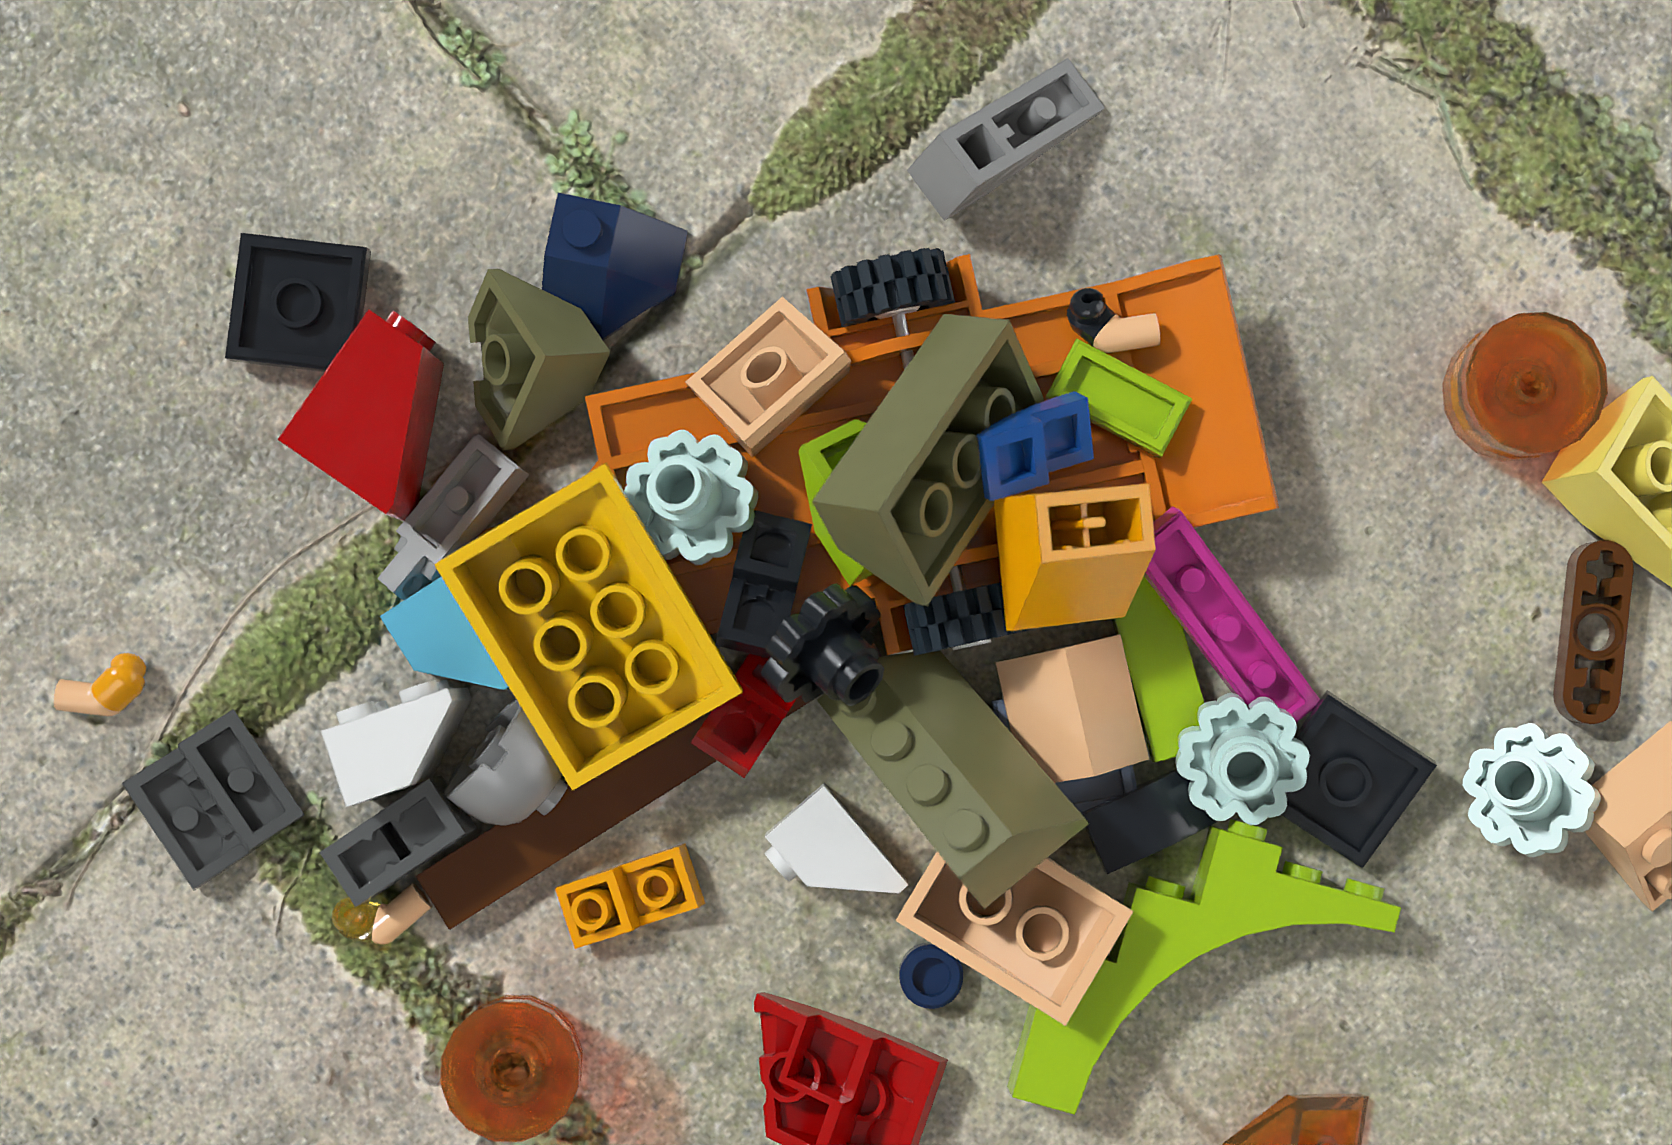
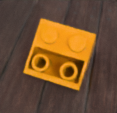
M1149 483L1012 496L994 500L1006 631L1125 617L1155 552Z

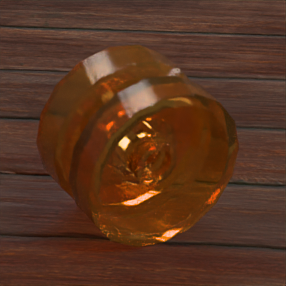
M1548 312L1518 313L1468 338L1451 357L1442 382L1444 412L1455 434L1476 453L1501 462L1531 460L1556 452L1581 440L1599 420L1608 394L1606 364L1594 340L1573 321ZM1520 380L1524 383L1522 389L1520 388Z

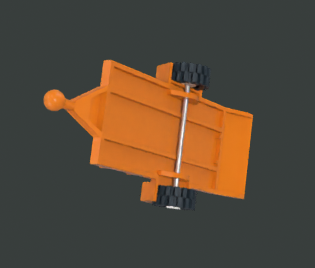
M921 248L914 252L912 250L900 251L898 254L891 256L885 254L878 256V259H866L857 262V265L845 266L841 268V271H835L830 276L833 289L814 287L806 290L814 325L846 352L851 359L850 371L752 458L691 390L686 381L695 373L585 396L598 455V461L590 472L607 462L624 491L627 486L626 476L629 467L636 463L649 462L647 456L648 447L654 439L668 437L678 430L690 432L699 442L709 435L716 434L722 437L730 447L740 452L748 462V470L744 479L756 488L759 496L756 507L753 510L812 524L791 615L799 614L804 602L812 594L823 591L825 588L836 583L844 590L850 587L814 531L798 452L800 447L854 419L867 423L944 314L1010 320L1046 401L1045 397L1076 338L1089 344L1072 330L1067 318L1070 299L1078 290L982 310L970 254L957 256L946 262L944 251L940 248L931 250L930 248ZM1218 254L1190 260L1122 280L1087 287L1102 293V302L1120 318L1156 314L1160 330L1159 346L1106 354L1192 398V401L1161 458L1090 422L1094 459L1049 472V484L1007 497L1149 483L1153 522L1173 506L1181 510L1193 528L1278 509L1279 504L1222 255ZM994 505L928 606L914 603L874 574L854 584L861 588L871 599H875L876 607L881 613L879 620L887 655L913 650L914 656L951 647L953 650L989 643L992 638L1028 631V629L1006 631ZM494 527L484 530L479 536L483 535L484 533L488 532ZM732 532L733 547L730 553L723 557H713L702 565L691 563L681 553L672 559L665 560L710 635H715L719 630L743 532Z

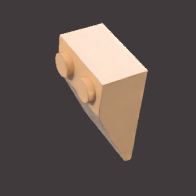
M936 852L895 921L1066 1026L1134 911L1050 858H1046L984 909L940 854Z

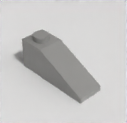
M1067 58L939 133L907 171L945 221L989 194L1096 117L1105 107Z

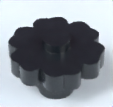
M837 583L809 596L801 607L800 613L793 614L784 619L779 625L776 635L772 637L766 646V653L771 658L763 666L761 675L766 679L768 686L787 703L798 697L807 703L824 693L832 700H842L846 705H855L865 700L878 687L884 675V667L878 662V652L872 647L875 635L870 631L881 616L875 602L857 585H852L844 590Z

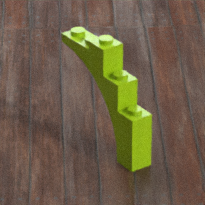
M1230 819L1227 830L1209 826L1190 899L1183 897L1186 886L1148 875L1146 886L1128 883L1123 905L1134 912L1066 1026L1029 1004L1007 1085L1009 1092L1013 1098L1075 1115L1093 1066L1120 1023L1155 986L1196 957L1240 937L1291 925L1349 924L1395 933L1401 907L1383 901L1385 888L1347 878L1344 889L1320 883L1323 871L1290 861H1285L1282 872L1276 871L1283 847L1265 841L1268 830L1266 828L1249 825L1234 819Z

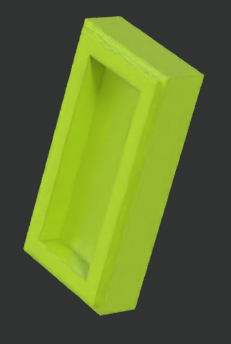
M1077 338L1045 399L1049 400L1073 391L1088 397L1091 423L1158 458L1163 456L1192 401V398Z

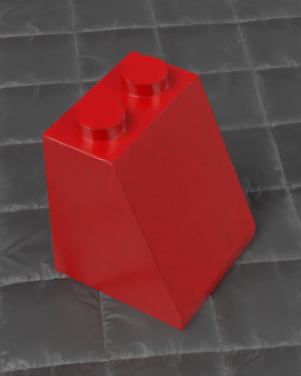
M368 309L277 440L384 514L404 521L419 501L444 363L430 353L436 342L395 311H392L385 321Z

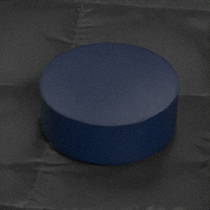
M925 942L914 946L905 954L899 967V981L904 994L912 1003L922 1008L936 1009L946 1006L957 997L963 984V969L958 959L934 944Z

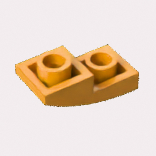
M686 843L594 873L555 888L575 949L633 931L640 926L699 908L705 904Z

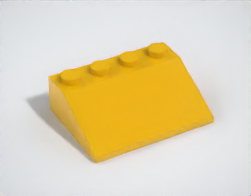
M607 462L434 564L572 791L743 692L742 687Z

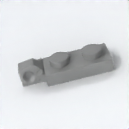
M479 434L477 436L474 435L396 530L401 535L395 546L398 554L377 579L396 596L405 600L440 578L441 575L434 564L476 539L529 474Z

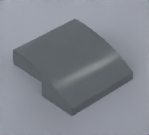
M234 709L178 743L177 749L122 783L193 891L230 868L304 816V813Z

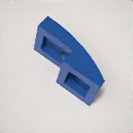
M1075 391L1057 396L1013 413L977 435L984 497L989 501H993L1049 484V472L1094 459L1088 397Z

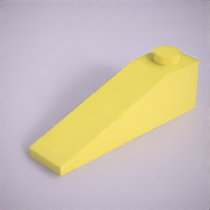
M1653 376L1641 379L1570 434L1542 483L1582 525L1603 540L1613 541L1623 546L1633 561L1672 588V396Z

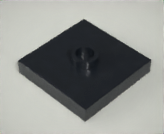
M241 233L225 359L233 362L325 372L363 318L371 250L361 246Z
M1327 690L1293 737L1302 741L1309 751V762L1305 768L1307 781L1300 790L1285 792L1287 807L1281 815L1363 869L1434 771L1437 764L1435 760Z

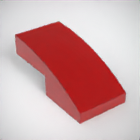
M752 654L747 656L735 674L743 692L713 709L691 741V744L743 778L746 777L796 701L795 699L788 703L785 702L768 686L766 679L761 675V671L769 659Z

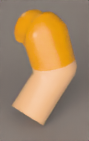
M122 653L112 659L111 667L107 668L93 683L60 679L54 693V707L59 711L99 716L116 715L141 694L145 686L143 677L146 673V664L135 654Z

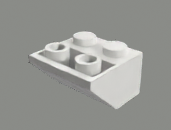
M432 680L400 691L399 695L402 704L389 708L386 700L377 703L370 701L337 712L336 715L340 725L322 730L321 733L345 806L348 807L370 801L433 778L472 700L468 687L450 688L447 680L439 682Z

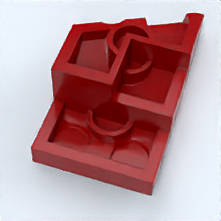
M765 992L756 994L754 1012L760 1014L764 1054L759 1057L761 1081L766 1090V1101L763 1105L767 1138L781 1145H919L948 1059L887 1033L827 1011Z

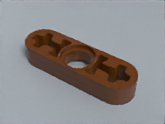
M1609 540L1589 542L1579 546L1573 551L1567 563L1553 699L1559 713L1574 723H1602L1613 716L1620 703L1634 566L1628 551L1620 544ZM1600 553H1603V563L1613 566L1614 573L1612 577L1601 580L1598 598L1612 597L1611 606L1600 603L1581 605L1582 595L1593 596L1596 595L1597 576L1587 573V562L1598 560ZM1589 614H1596L1603 618L1609 628V638L1606 644L1596 651L1585 648L1580 643L1577 635L1580 621ZM1575 658L1584 661L1605 660L1604 670H1590L1589 685L1591 689L1600 691L1599 703L1588 704L1586 713H1583V702L1573 700L1574 688L1585 687L1588 667L1575 668Z

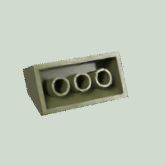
M944 314L812 500L825 527L840 551L919 605L928 606L994 505V500L989 501L984 497L977 435L999 420L1045 401L1010 320Z
M940 650L915 656L914 652L878 657V662L884 667V675L878 687L865 700L855 705H846L842 700H832L824 693L817 701L956 876L985 909L1086 827L1088 822Z

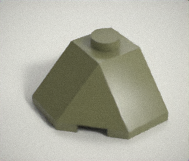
M501 269L487 270L468 315L470 343L481 342L484 380L473 381L475 407L502 450H513L586 401L585 396L591 394L607 361L610 350L582 309Z

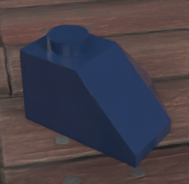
M558 192L544 254L542 290L582 309L604 341L621 330L623 325L652 306L655 308L676 294L689 232L621 205Z

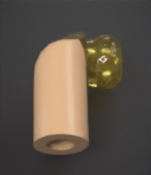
M412 883L389 904L367 901L355 907L349 897L343 898L333 908L332 922L345 938L386 945L393 942L433 906L424 892Z

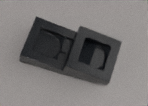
M754 510V523L752 527L742 533L733 568L732 580L716 638V646L768 659L771 658L766 653V646L772 637L776 635V631L782 621L791 615L812 524Z
M1177 769L1136 786L1137 789L1081 812L1088 822V825L1085 827L1106 874L1148 857L1219 822L1211 818L1206 810L1193 805L1188 793L1191 780L1182 777Z

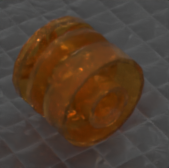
M506 994L481 1004L452 1032L441 1056L440 1085L449 1110L468 1131L493 1142H523L547 1132L568 1112L582 1078L583 1048L574 1024L556 1005L534 995ZM506 1052H515L522 1055L528 1062L530 1075L521 1080H512L505 1077L499 1069L498 1056Z

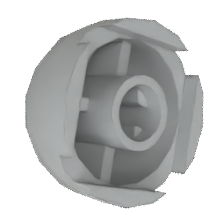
M515 698L487 726L485 730L489 734L479 747L475 749L471 746L453 772L444 790L446 798L452 801L457 808L480 822L495 825L519 823L535 810L542 815H546L560 801L568 787L560 779L562 776L561 771Z

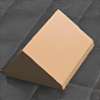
M782 296L686 381V384L753 458L849 373L851 359L844 350Z
M1121 634L995 662L1010 732L1054 783L1094 777L1149 760Z

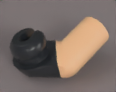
M1092 288L1078 290L1071 297L1070 306L1067 309V318L1073 331L1096 349L1104 353H1113L1160 345V330L1155 313L1120 318L1102 302L1103 294Z

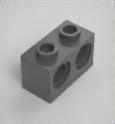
M442 775L429 778L319 852L355 907L373 899L476 829L470 817L446 798L444 790L447 783Z

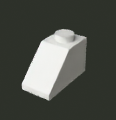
M825 783L780 820L765 835V838L771 843L772 847L764 854L788 882L798 875L805 885L809 887L900 893L908 886L906 878Z

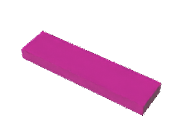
M1172 506L1153 522L1155 552L1144 574L1145 578L1232 693L1239 695L1247 706L1258 697H1268L1277 704L1278 708L1291 713L1297 723L1315 708L1320 700L1181 510Z

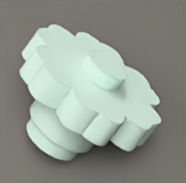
M678 430L668 437L654 439L648 447L647 456L649 462H640L629 467L626 476L627 486L624 492L665 560H668L681 553L688 561L695 565H702L713 557L726 556L733 547L732 532L746 531L754 523L753 509L756 507L759 496L756 488L744 479L748 470L747 460L740 452L730 447L722 437L716 434L709 435L699 442L690 432Z
M1227 693L1218 698L1217 701L1203 703L1197 712L1199 726L1187 727L1178 736L1179 750L1175 763L1178 773L1182 777L1191 780L1188 787L1190 801L1196 807L1206 810L1207 814L1216 821H1225L1237 812L1245 823L1257 825L1265 821L1267 817L1272 818L1284 813L1287 807L1285 792H1294L1305 786L1307 781L1305 768L1310 757L1305 744L1297 738H1293L1297 729L1294 717L1288 711L1278 708L1273 700L1265 696L1258 697L1248 706L1235 693Z
M1532 723L1521 725L1517 729L1513 727L1503 728L1495 736L1494 750L1487 748L1479 749L1471 756L1470 769L1464 775L1462 784L1470 795L1476 797L1468 810V817L1476 827L1480 828L1486 840L1497 846L1513 844L1517 851L1528 857H1537L1545 852L1559 853L1567 846L1569 839L1568 831L1584 832L1592 826L1593 812L1599 806L1601 795L1594 786L1586 781L1591 777L1595 764L1581 750L1578 743L1566 734L1558 733L1549 737L1543 729Z

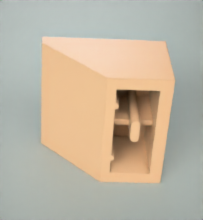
M1672 721L1668 722L1592 785L1600 793L1601 800L1599 806L1593 812L1592 826L1589 830L1585 831L1641 902L1652 912L1667 899H1672Z

